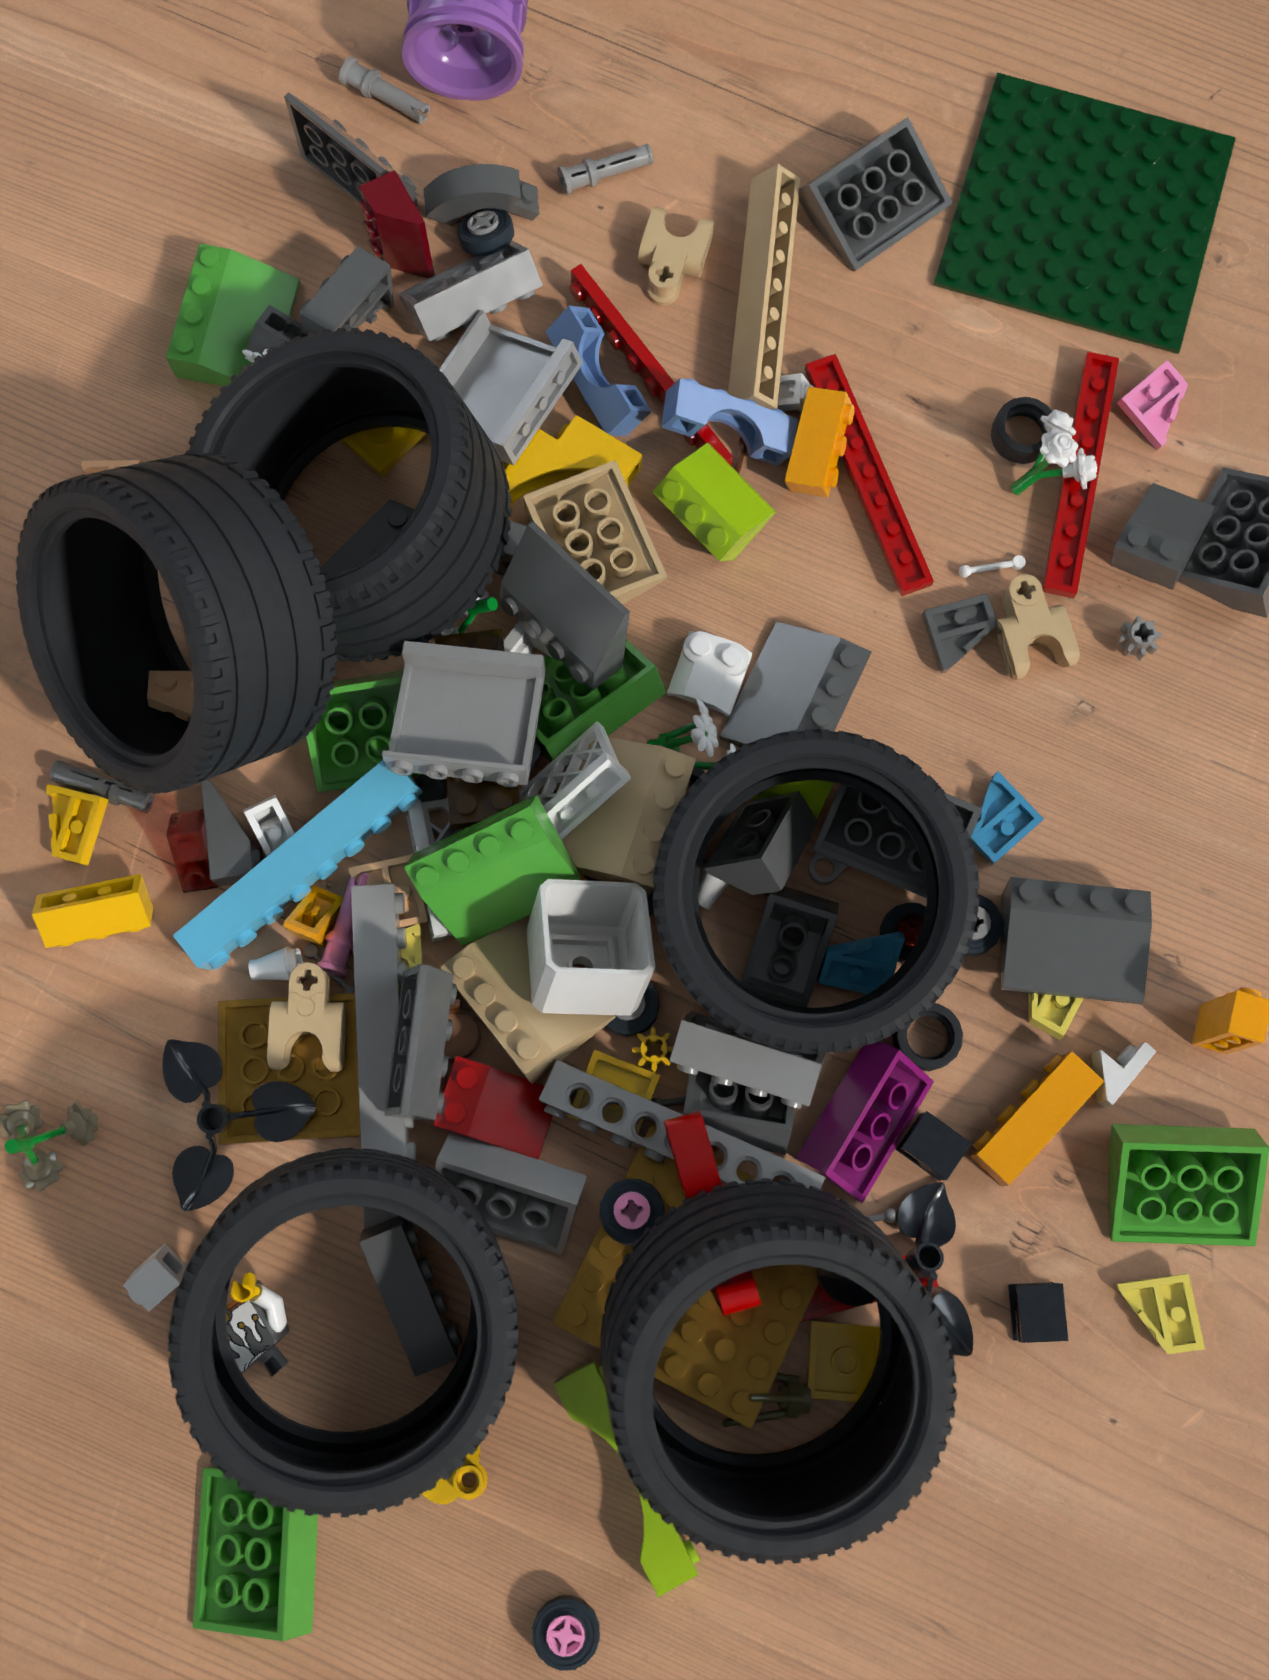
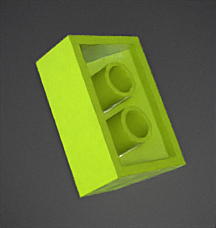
M706 443L675 465L653 490L656 497L718 561H734L776 513L709 443Z

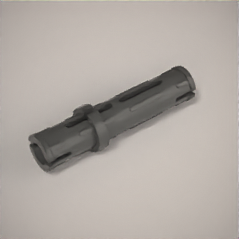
M57 760L50 771L52 781L108 799L110 804L116 806L122 804L143 813H148L154 803L155 796H153V793L136 791L132 787L124 786L122 782H117L114 779L75 767L61 760Z

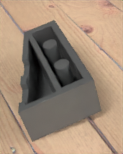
M357 246L350 255H346L342 259L336 272L322 282L320 290L311 300H307L301 307L300 319L303 334L308 336L310 332L315 331L318 334L322 333L324 329L336 331L337 328H345L347 331H350L351 328H358L365 321L372 324L377 320L375 313L380 309L390 310L394 306L390 264Z

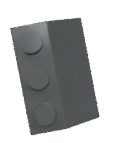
M800 791L744 802L704 869L707 874L751 895L772 894L781 891L786 885V881L797 864L806 844L809 842L818 821Z

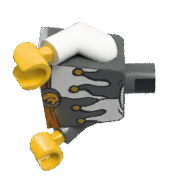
M248 1272L243 1275L242 1284L235 1280L232 1282L231 1297L234 1300L226 1306L229 1342L241 1373L258 1361L268 1374L273 1377L289 1362L275 1346L289 1332L283 1298L265 1287L260 1280L256 1281L255 1275Z

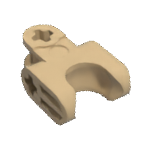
M654 206L652 207L641 241L638 263L650 265L648 273L649 299L657 305L666 306L676 301L679 296L684 275L700 278L713 237L714 221L700 219L696 229L691 234L678 237L670 234L665 228L666 209Z
M1021 574L1015 577L1002 597V605L1007 617L997 619L998 625L995 627L996 638L1009 677L1013 680L1025 677L1030 668V659L1027 651L1028 645L1036 643L1048 647L1059 666L1070 667L1076 665L1080 652L1066 608L1062 604L1048 607L1042 585L1034 576Z
M301 963L293 969L289 978L288 1001H273L271 1003L267 1063L272 1071H280L287 1067L295 1041L301 1036L309 1034L316 1035L320 1040L323 1051V1064L331 1072H339L344 1066L347 1023L345 1002H330V977L326 971L314 963ZM311 974L318 982L317 984H312L309 990L303 985V982L309 980Z

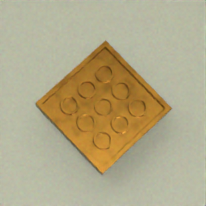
M355 993L330 994V1002H345L347 1009L345 1061L343 1068L339 1072H331L323 1064L322 1044L316 1035L311 1034L301 1036L295 1041L287 1067L280 1071H272L267 1063L270 1007L273 1001H288V997L218 1001V1054L223 1063L222 1077L218 1082V1104L226 1105L232 1113L255 1110L252 1103V1094L255 1089L267 1082H287L304 1090L316 1104V1110L302 1130L286 1141L361 1136ZM255 1117L235 1119L227 1131L218 1133L220 1145L271 1141L262 1138L257 1133L254 1125Z

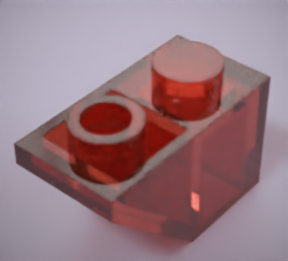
M204 809L171 813L166 836L183 893L218 888V885L210 879Z

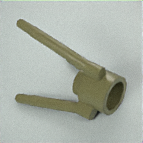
M777 1372L774 1380L785 1383V1385H779L778 1394H750L748 1397L750 1401L778 1403V1408H783L781 1410L759 1413L755 1423L780 1418H797L798 1413L809 1414L811 1408V1388H808L807 1383H799V1376L785 1375ZM726 1419L722 1422L724 1427L743 1425L733 1419Z

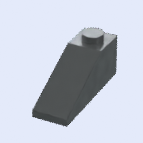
M208 779L202 781L201 785L210 879L218 886L232 885L263 860L261 849H256V846L218 789Z

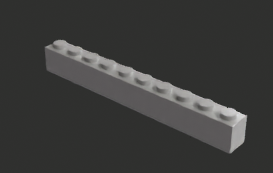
M394 884L351 886L361 1150L365 1148L387 1151V1153L402 1155L416 1161L415 1142H409V1128H414V1119L384 1116L403 971L408 970L407 963H401V949H406L407 945L405 927L400 928L399 914L405 913L404 893H398V888ZM364 1207V1229L399 1215L381 1209ZM406 1219L408 1224L414 1223ZM414 1223L419 1234V1226Z

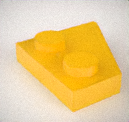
M47 784L46 795L52 796L53 813L48 814L49 828L52 831V856L88 866L109 800Z

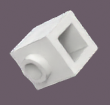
M164 1243L133 1271L123 1287L128 1291L130 1298L135 1303L142 1305L149 1312L179 1286L187 1265Z

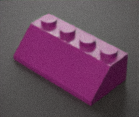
M880 1041L862 1046L795 1159L809 1170L825 1176L827 1182L863 1203L934 1081L897 1048Z

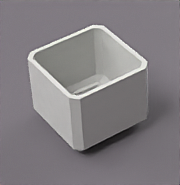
M547 879L539 887L526 928L532 1005L541 1013L630 1016L638 1008L655 970L646 890L637 883ZM583 964L587 968H573V965Z

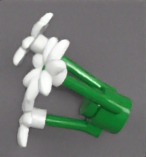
M700 699L696 701L701 715H693V722L671 732L659 734L658 738L647 741V744L662 746L680 752L681 745L694 742L698 744V751L702 752L706 749L709 757L713 756L714 748L719 746V742L716 739V726L713 724V719L708 716V708ZM691 731V735L676 739V737ZM730 744V750H727V755L736 751L734 744ZM695 762L694 767L709 770L717 762Z

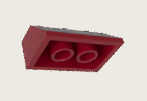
M393 170L359 186L363 200L358 203L366 219L363 223L370 237L368 242L373 254L376 257L381 256L383 261L390 264L391 269L427 279L435 276L425 221L397 172Z

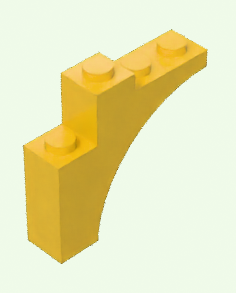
M575 415L570 424L565 423L561 427L557 439L538 429L516 464L511 465L505 462L503 465L510 486L508 490L512 501L510 506L523 498L525 494L616 460L625 483L629 488L642 469V454L578 415Z

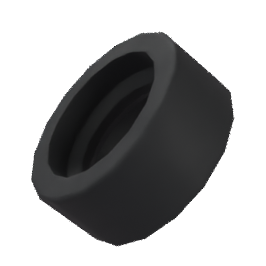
M1030 397L1014 398L1005 403L997 413L992 424L991 439L994 448L1002 457L1010 462L1025 464L1036 461L1043 444L1042 439L1033 445L1019 444L1006 433L1005 425L1011 417H1029L1039 425L1043 435L1047 433V430L1044 427L1045 423L1040 418L1041 416L1048 417L1052 412L1051 409L1040 400Z
M934 1003L927 1011L925 1010L920 1015V1017H934L946 1027L948 1044L945 1050L938 1056L932 1058L922 1057L910 1048L907 1040V1030L910 1025L893 1033L892 1041L894 1048L904 1053L922 1071L930 1072L945 1067L957 1057L962 1047L963 1031L959 1019L950 1009L939 1003Z

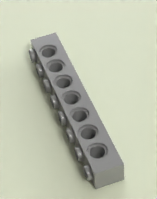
M556 1060L539 1098V1101L546 1105L544 1112L564 1120L566 1114L579 1119L578 1127L597 1134L599 1128L612 1134L610 1141L630 1149L632 1143L645 1148L643 1155L657 1162L663 1163L665 1157L674 1161L664 1121L682 1116V1114ZM578 1090H585L590 1094L589 1104L582 1109H576L571 1105V1097ZM611 1104H617L623 1108L622 1119L613 1124L606 1122L603 1117L604 1110ZM642 1119H652L657 1125L655 1134L650 1138H642L636 1132L637 1124ZM705 1125L711 1147L720 1149L724 1155L723 1163L717 1167L722 1186L732 1181H737L738 1184L745 1183L737 1177L736 1168L743 1162H750L757 1169L755 1180L770 1178L772 1181L775 1177L781 1176L785 1177L789 1182H801L806 1188L812 1185L821 1190L825 1176Z

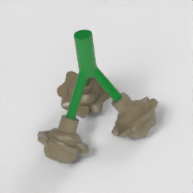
M23 1100L18 1104H7L4 1108L5 1113L0 1114L1 1134L4 1137L11 1136L12 1138L7 1140L4 1145L6 1152L9 1154L24 1152L28 1158L22 1163L24 1169L18 1173V1177L24 1181L27 1190H32L35 1187L38 1191L45 1190L48 1185L59 1181L60 1175L58 1173L64 1168L62 1162L58 1161L55 1152L51 1151L46 1154L40 1150L35 1154L32 1150L35 1144L59 1135L63 1137L70 1135L72 1139L79 1141L84 1146L88 1142L94 1141V1133L98 1130L97 1115L90 1108H83L79 1102L67 1108V1120L60 1123L59 1128L37 1135V1129L42 1128L44 1125V1121L40 1117L39 1106L32 1105L30 1107V1102Z

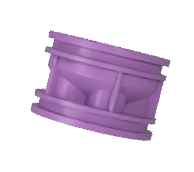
M407 0L409 15L404 28L402 59L407 71L419 84L428 90L452 99L479 101L505 94L517 84L522 74L524 44L520 34L526 24L528 0Z

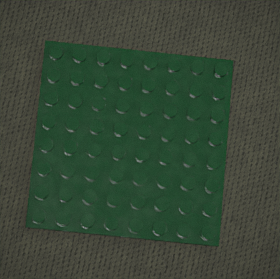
M997 72L933 286L1179 354L1236 137Z

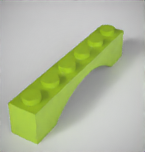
M592 1360L557 1379L554 1382V1386L570 1419L589 1427L603 1437L619 1454L611 1427L602 1367H597L595 1361ZM640 1495L643 1510V1539L640 1550V1562L657 1597H660L697 1576L698 1570L695 1563L701 1559L693 1542L690 1539L684 1542L682 1536L675 1531L673 1523L667 1525L661 1516L650 1508L647 1499L644 1500Z

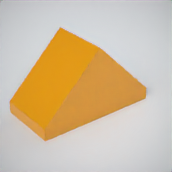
M314 885L310 893L303 898L284 921L283 927L292 935L325 948L327 943L325 941L326 934L332 931L335 926L344 897Z

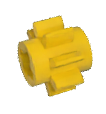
M652 1027L650 1036L646 1038L638 1033L637 1038L641 1042V1047L632 1048L633 1054L641 1055L637 1066L642 1067L647 1063L651 1065L653 1073L656 1072L657 1065L661 1062L669 1067L671 1063L666 1058V1053H672L673 1046L667 1047L666 1041L670 1034L666 1033L660 1037L656 1035L655 1027ZM649 1043L652 1046L657 1043L661 1044L660 1054L662 1056L659 1058L656 1055L650 1058L647 1057L648 1048L646 1044Z

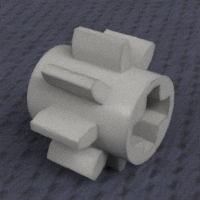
M1137 616L1133 620L1132 625L1125 622L1121 626L1120 631L1123 635L1117 639L1116 644H1122L1124 656L1128 654L1136 656L1138 661H1141L1146 652L1153 655L1158 649L1157 644L1154 642L1162 636V633L1156 632L1154 620L1150 622L1142 621L1141 617Z

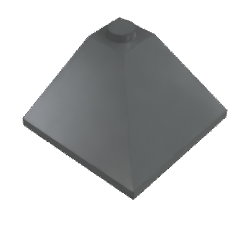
M698 1071L697 1075L689 1074L683 1115L700 1110L705 1125L765 1151L780 1154L786 1153L792 1133L794 1107L781 1103V1097L767 1093L766 1097L751 1094L746 1091L747 1086L735 1082L732 1083V1086L719 1084L711 1080L712 1075Z

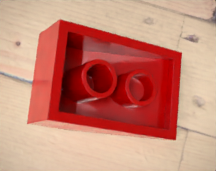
M456 1056L443 1094V1107L440 1114H436V1120H434L433 1125L449 1132L539 1160L553 1115L544 1112L546 1105L539 1101L545 1087L544 1085L535 1082L531 1084L529 1080Z

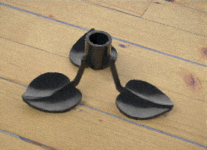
M174 1039L168 1040L162 1059L166 1087L174 1098L183 1103L194 1102L201 1094L204 1095L203 1108L197 1115V1124L200 1130L206 1133V1139L209 1140L211 1148L209 1151L203 1146L189 1147L182 1151L174 1162L172 1172L173 1183L179 1197L181 1209L183 1211H191L213 1203L228 1190L234 1177L233 1162L225 1155H216L218 1147L215 1134L227 1131L235 1119L255 1117V1129L262 1138L271 1142L289 1140L302 1130L315 1112L316 1104L304 1090L293 1084L282 1081L267 1082L255 1089L252 1094V1103L255 1110L232 1113L226 1105L211 1104V1093L208 1088L218 1084L223 1073V1063L219 1054L213 1048L203 1043Z
M943 1182L931 1183L910 1193L899 1205L896 1217L900 1232L907 1237L916 1238V1247L907 1253L904 1260L917 1278L927 1277L925 1289L930 1296L934 1280L938 1278L935 1271L939 1270L944 1262V1255L940 1247L950 1242L956 1228L954 1211L947 1197ZM822 1268L817 1272V1280L823 1290L834 1300L844 1305L859 1307L875 1300V1296L851 1279ZM947 1291L937 1293L932 1300L947 1330L952 1346V1354L963 1357L972 1355L973 1331L966 1308L952 1293Z

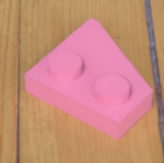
M1167 360L1117 402L1156 450L1167 441L1166 434L1170 424L1175 420L1179 410L1178 403L1184 397L1188 383Z

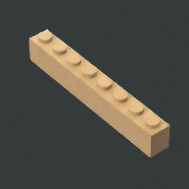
M780 164L774 165L751 179L728 395L740 399L753 400L757 405L768 409H777L800 187V178Z

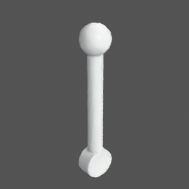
M1017 555L1011 561L974 567L963 565L959 568L958 574L962 578H967L973 573L1009 567L1020 570L1024 567L1026 560L1023 556Z

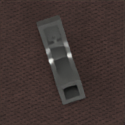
M496 164L462 166L441 174L424 188L426 217L453 226L467 213L484 208L502 209L531 221L539 215L537 186L520 180L519 170L512 167Z

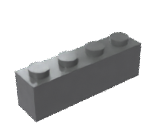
M397 1216L362 1230L359 1240L360 1246L415 1377L456 1361L458 1345L462 1344V1339L456 1324H449L445 1314L448 1311V1305L442 1290L436 1291L431 1279L434 1278V1271L427 1256L421 1257L417 1245L421 1244L414 1223L408 1224L405 1218Z

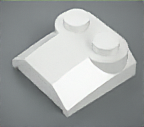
M689 631L669 685L667 696H675L698 704L696 700L700 699L707 708L724 713L725 716L730 717L752 658V652L736 642L703 631Z

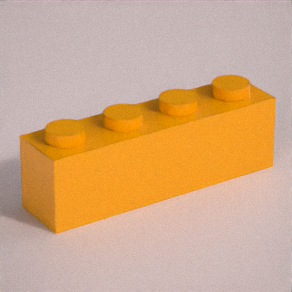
M1073 1051L1062 1056L1056 1053L1043 1067L1047 1071L1046 1074L1039 1081L1035 1078L1032 1079L1021 1090L1020 1094L1023 1096V1099L1015 1107L1009 1104L998 1115L996 1120L1000 1124L991 1133L985 1130L972 1144L976 1150L970 1157L1001 1187L1009 1186L1104 1082Z

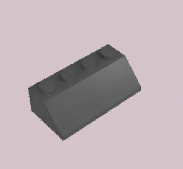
M419 964L403 971L384 1116L428 1121L436 1120V1114H440L442 1110L444 1095L443 1092H439L441 1077H445L448 1068V1057L444 1055L445 1041H449L452 1034V1020L448 1019L450 1005L454 1004L457 994V986L453 984L454 974L424 964Z

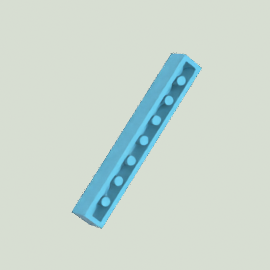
M383 759L184 925L173 937L197 968L216 970L229 961V954L238 946L244 947L251 943L257 937L256 931L265 924L270 925L277 921L284 914L283 909L292 901L298 902L306 897L311 891L310 886L318 879L323 880L331 876L338 869L337 863L346 856L352 857L361 851L365 846L364 841L373 833L377 835L386 830L392 823L390 820L400 811L406 812L418 802V796L423 790L410 775H398L391 770H387Z

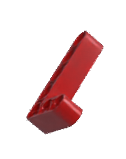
M700 1110L665 1120L664 1126L684 1198H692L702 1190L705 1193L713 1191V1186L716 1185L722 1186ZM750 1270L735 1275L711 1289L712 1296L723 1316L761 1305L757 1286Z

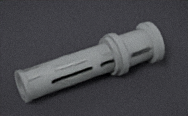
M349 56L344 61L339 73V81L342 84H350L361 90V94L366 98H378L416 120L419 124H423L428 117L418 112L417 109L429 114L430 105L382 79L379 71L363 67L358 64V60L355 57Z
M644 144L643 146L595 161L592 158H585L582 160V163L567 168L559 166L557 168L559 182L564 194L569 195L574 189L587 185L590 188L596 186V184H599L600 179L645 165H651L653 163V155L649 144Z

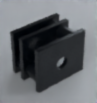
M926 1111L918 1115L895 1150L940 1182L941 1180H948L972 1143Z
M1063 1283L1008 1284L1013 1341L1021 1343L1069 1341Z

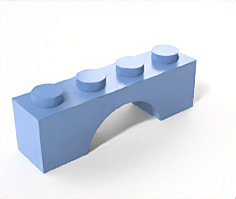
M568 306L546 330V334L554 347H557L562 339L574 342L583 364L572 380L575 381L581 391L583 401L591 408L597 418L599 428L611 436H628L651 413V410L636 385H611L606 380L599 363V349L605 333L590 308Z
M680 378L666 391L662 428L692 437L707 422H721L738 432L745 442L749 457L778 466L791 456L796 435L797 418L788 416L785 412L778 409H768L757 405L753 400L740 399L728 395L724 390L702 386L693 379Z

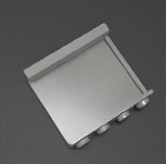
M480 310L456 346L451 350L440 370L460 395L488 438H490L501 461L515 465L583 362L574 342L562 339L557 347L491 325L485 312Z
M404 641L402 655L405 666L388 751H383L382 753L387 770L403 776L419 773L426 774L433 779L456 777L462 778L469 783H481L483 780L493 781L505 787H515L518 784L528 785L546 672L544 656Z

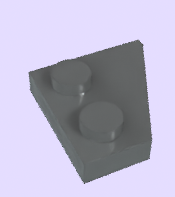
M988 594L927 609L922 613L941 674L946 673L998 625Z

